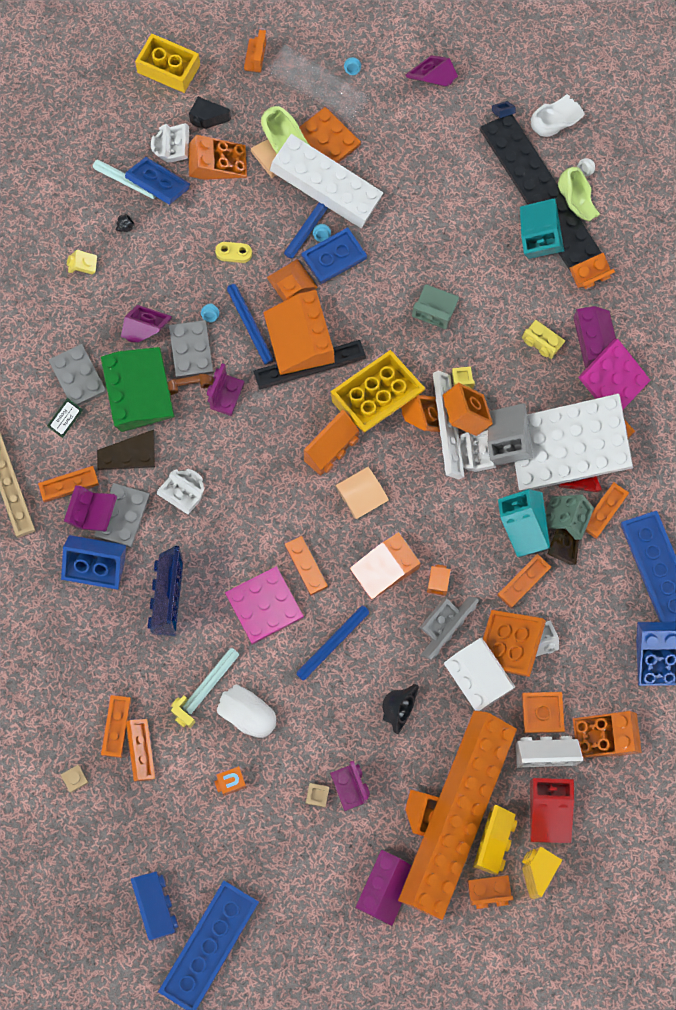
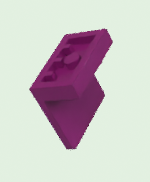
M222 363L220 368H216L213 377L215 381L207 390L208 402L210 403V409L232 416L245 381L227 375L226 365Z
M75 485L64 522L80 530L106 532L117 495L93 493L82 486Z
M350 761L349 766L330 773L344 812L367 803L370 791L366 783L362 784L361 778L363 774L359 764L355 765L354 761Z

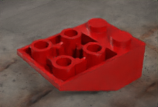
M531 779L530 842L571 843L574 779Z

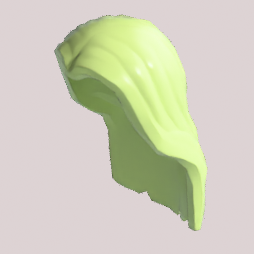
M272 106L263 113L261 117L262 129L277 154L291 134L310 145L295 119L284 108Z
M567 168L559 178L558 188L566 198L568 207L577 217L589 222L600 215L591 201V186L580 168Z

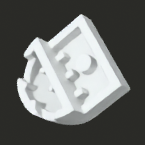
M184 123L169 127L167 124L159 127L160 131L156 136L153 135L151 139L152 151L160 159L170 163L187 159L189 153V126Z
M488 430L481 432L478 436L468 432L460 436L463 468L474 472L496 468V465L490 461Z
M176 469L170 473L169 478L158 489L157 495L186 514H189L202 498L204 491L203 479L197 472L191 469H186V471H178Z

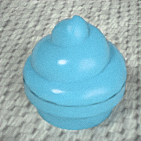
M355 57L348 58L344 62L346 73L349 75L358 74L361 70L360 60Z
M325 224L316 225L313 229V236L318 242H322L331 236V229Z
M212 303L205 305L201 309V316L206 322H214L219 317V309Z

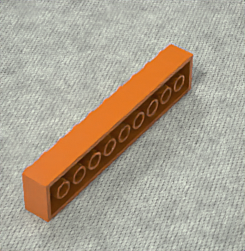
M473 711L398 899L399 902L426 915L443 920L517 728L489 712Z

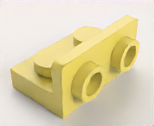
M537 320L524 331L522 339H524L528 346H534L542 356L551 359L565 343L563 338Z

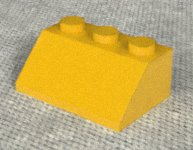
M498 805L490 808L473 864L474 868L497 875L499 871H503L506 862L503 856L505 851H509L512 840H509L511 832L515 831L517 826V820H514L516 814Z
M541 846L527 852L522 860V863H524L522 870L529 897L532 899L543 896L562 862V859Z

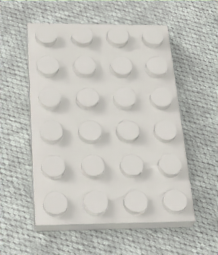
M619 394L527 414L533 458L515 462L520 492L633 468Z

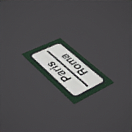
M67 398L47 427L63 438L83 409Z

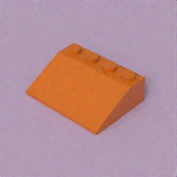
M316 290L299 293L263 312L280 375L335 363L334 349Z

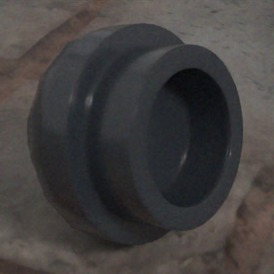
M124 214L118 217L116 231L128 232L133 229L132 227L135 224L129 215Z

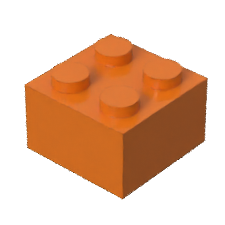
M459 382L443 394L444 406L447 409L449 422L453 427L478 436L493 424L484 394Z

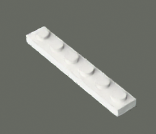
M438 370L433 373V384L445 472L447 476L459 480L464 477L458 428L450 424L443 399V394L452 388L451 375Z

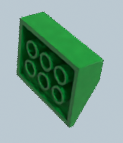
M160 347L118 351L101 356L113 423L119 431L125 432L175 417Z

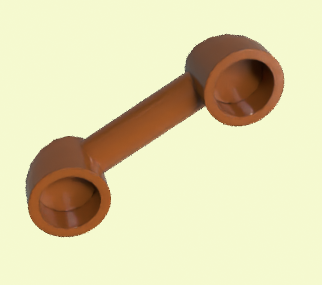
M199 374L172 379L167 383L170 395H174L179 392L178 386L200 382L201 388L205 389L213 385L215 379L207 374Z

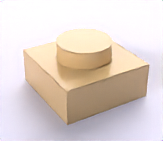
M79 765L61 774L70 793L89 783Z
M310 783L306 804L326 808L329 787Z

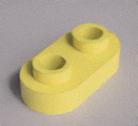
M221 242L216 246L215 250L217 258L221 261L246 263L252 257L251 247L243 243Z

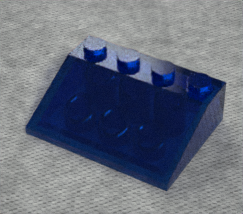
M174 546L160 553L159 559L155 560L154 572H157V577L152 582V590L155 591L154 598L150 600V609L153 612L152 617L148 618V629H151L152 635L176 636L184 564L179 546Z

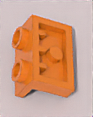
M259 30L258 37L255 36L254 39H249L244 64L245 71L261 73L267 43L266 30Z
M600 253L570 267L577 287H584L585 289L594 286V282L599 279L602 282L611 278L610 274L615 272L614 269H610L604 253Z
M508 875L467 881L471 906L476 905V909L489 908V903H496L497 907L509 905V901L513 900Z

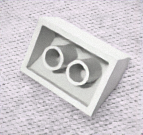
M479 638L444 662V665L475 711H482L515 688L483 638Z
M561 736L560 740H552V737H540V740L533 741L532 737H523L515 743L517 768L577 766L583 761L578 739H572V736Z

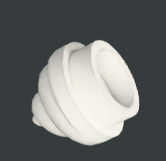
M584 158L577 165L584 176H590L595 171V163L591 159Z

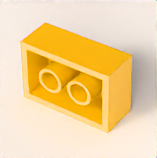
M152 33L135 60L137 73L183 93L187 90L200 67L199 53Z

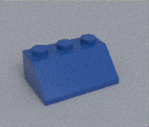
M69 535L63 546L61 580L118 590L125 563L126 545Z
M156 871L131 878L148 940L154 941L177 933L175 928L179 926L176 916H171L169 908L172 907L170 896H165L163 890L166 887L163 875L159 876V873Z

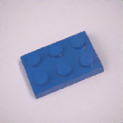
M147 157L126 171L125 174L126 179L169 205L190 187L189 182Z
M348 227L301 253L302 258L320 285L367 259L366 253Z

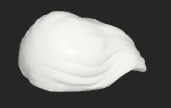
M567 94L555 103L544 104L539 107L531 117V127L538 135L550 137L557 134L560 130L574 125L585 113L581 106L574 102L573 99H570V96Z
M237 684L222 693L217 713L235 725L241 732L257 738H264L275 729V712L254 693Z

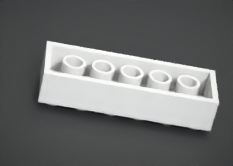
M293 134L288 137L270 167L271 172L360 228L363 227L383 194L382 191Z

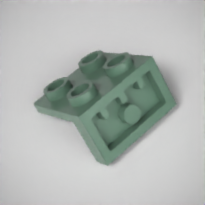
M426 284L418 302H415L412 317L446 330L459 297Z
M583 495L552 496L545 511L547 529L566 528L575 540H581L594 507Z

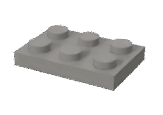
M206 320L169 325L176 379L199 374H213Z
M82 344L48 360L69 402L74 406L78 407L107 393Z
M113 483L110 494L117 495V499L107 531H96L94 536L98 539L123 544L126 547L132 548L150 494Z

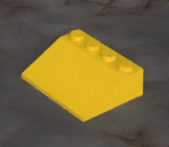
M389 350L330 392L333 404L340 412L343 409L353 423L365 433L425 391V387L399 358Z

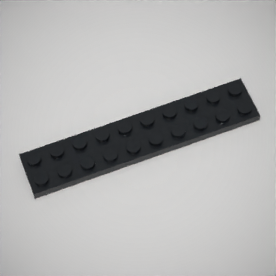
M513 114L495 119L481 126V133L527 205L556 199L564 251L558 253L569 271L570 267L602 253L580 218L568 207L566 198L561 194L557 182Z

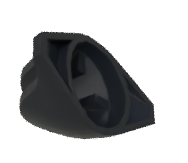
M416 684L403 690H393L383 700V721L392 724L393 732L398 735L413 709L419 686Z

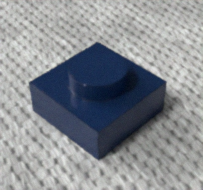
M509 101L492 105V112L499 118L515 114L516 108Z

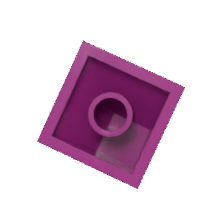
M433 55L405 74L409 79L444 87L451 85L453 80L458 77L450 58Z
M136 305L124 318L121 337L126 338L129 342L139 343L160 332L171 320L172 316Z

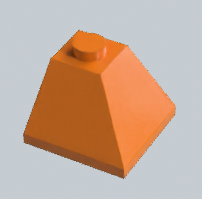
M298 259L267 277L283 301L299 293L318 288Z
M418 395L401 407L402 415L406 422L423 431L440 432L436 397Z
M410 789L405 811L412 832L424 836L439 797Z

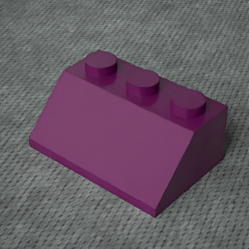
M596 306L576 309L573 317L585 368L616 339L610 311Z
M381 850L355 909L392 926L402 905L398 899L412 865Z

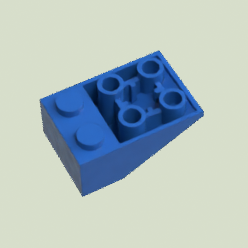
M637 622L638 685H676V622Z

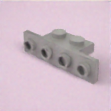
M469 596L458 609L447 598L442 599L420 626L432 639L430 644L421 653L423 658L431 660L439 654L440 648L452 638L453 632L461 627L467 615L476 609V604L479 602L476 597Z

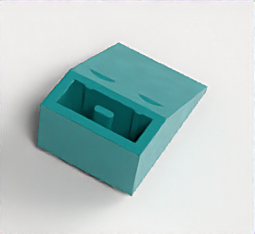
M556 199L520 206L521 238L524 255L528 259L563 252L564 247Z
M527 489L498 499L500 518L517 557L550 548L543 492Z

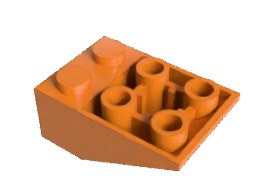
M196 135L189 143V177L203 180L247 178L246 145Z
M625 711L573 718L574 736L579 741L583 758L642 753L637 713Z

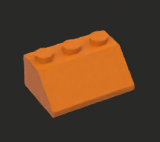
M343 409L304 449V462L320 476L324 472L328 473L334 466L332 463L336 459H342L346 454L345 450L349 446L353 447L359 440V429Z

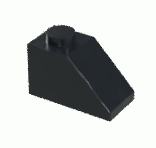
M198 96L189 112L190 123L195 127L207 129L229 122L231 112L226 107Z

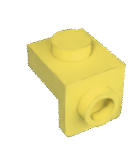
M76 250L68 256V272L73 273L77 270L94 274L96 272L97 255Z
M471 366L452 368L454 386L459 382L474 389L475 381L472 377Z
M184 695L182 698L178 697L172 703L171 707L173 708L171 712L177 717L175 721L183 728L186 725L191 728L195 720L181 709L188 700Z

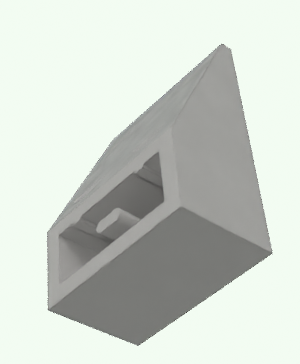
M523 403L489 411L493 423L488 427L487 442L490 461L495 465H502L533 458L526 404Z

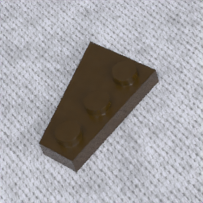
M154 429L97 450V469L155 467Z
M566 528L556 529L547 554L569 565H576L579 540H575Z

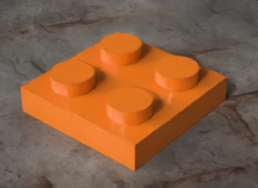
M562 692L522 693L524 734L565 732Z

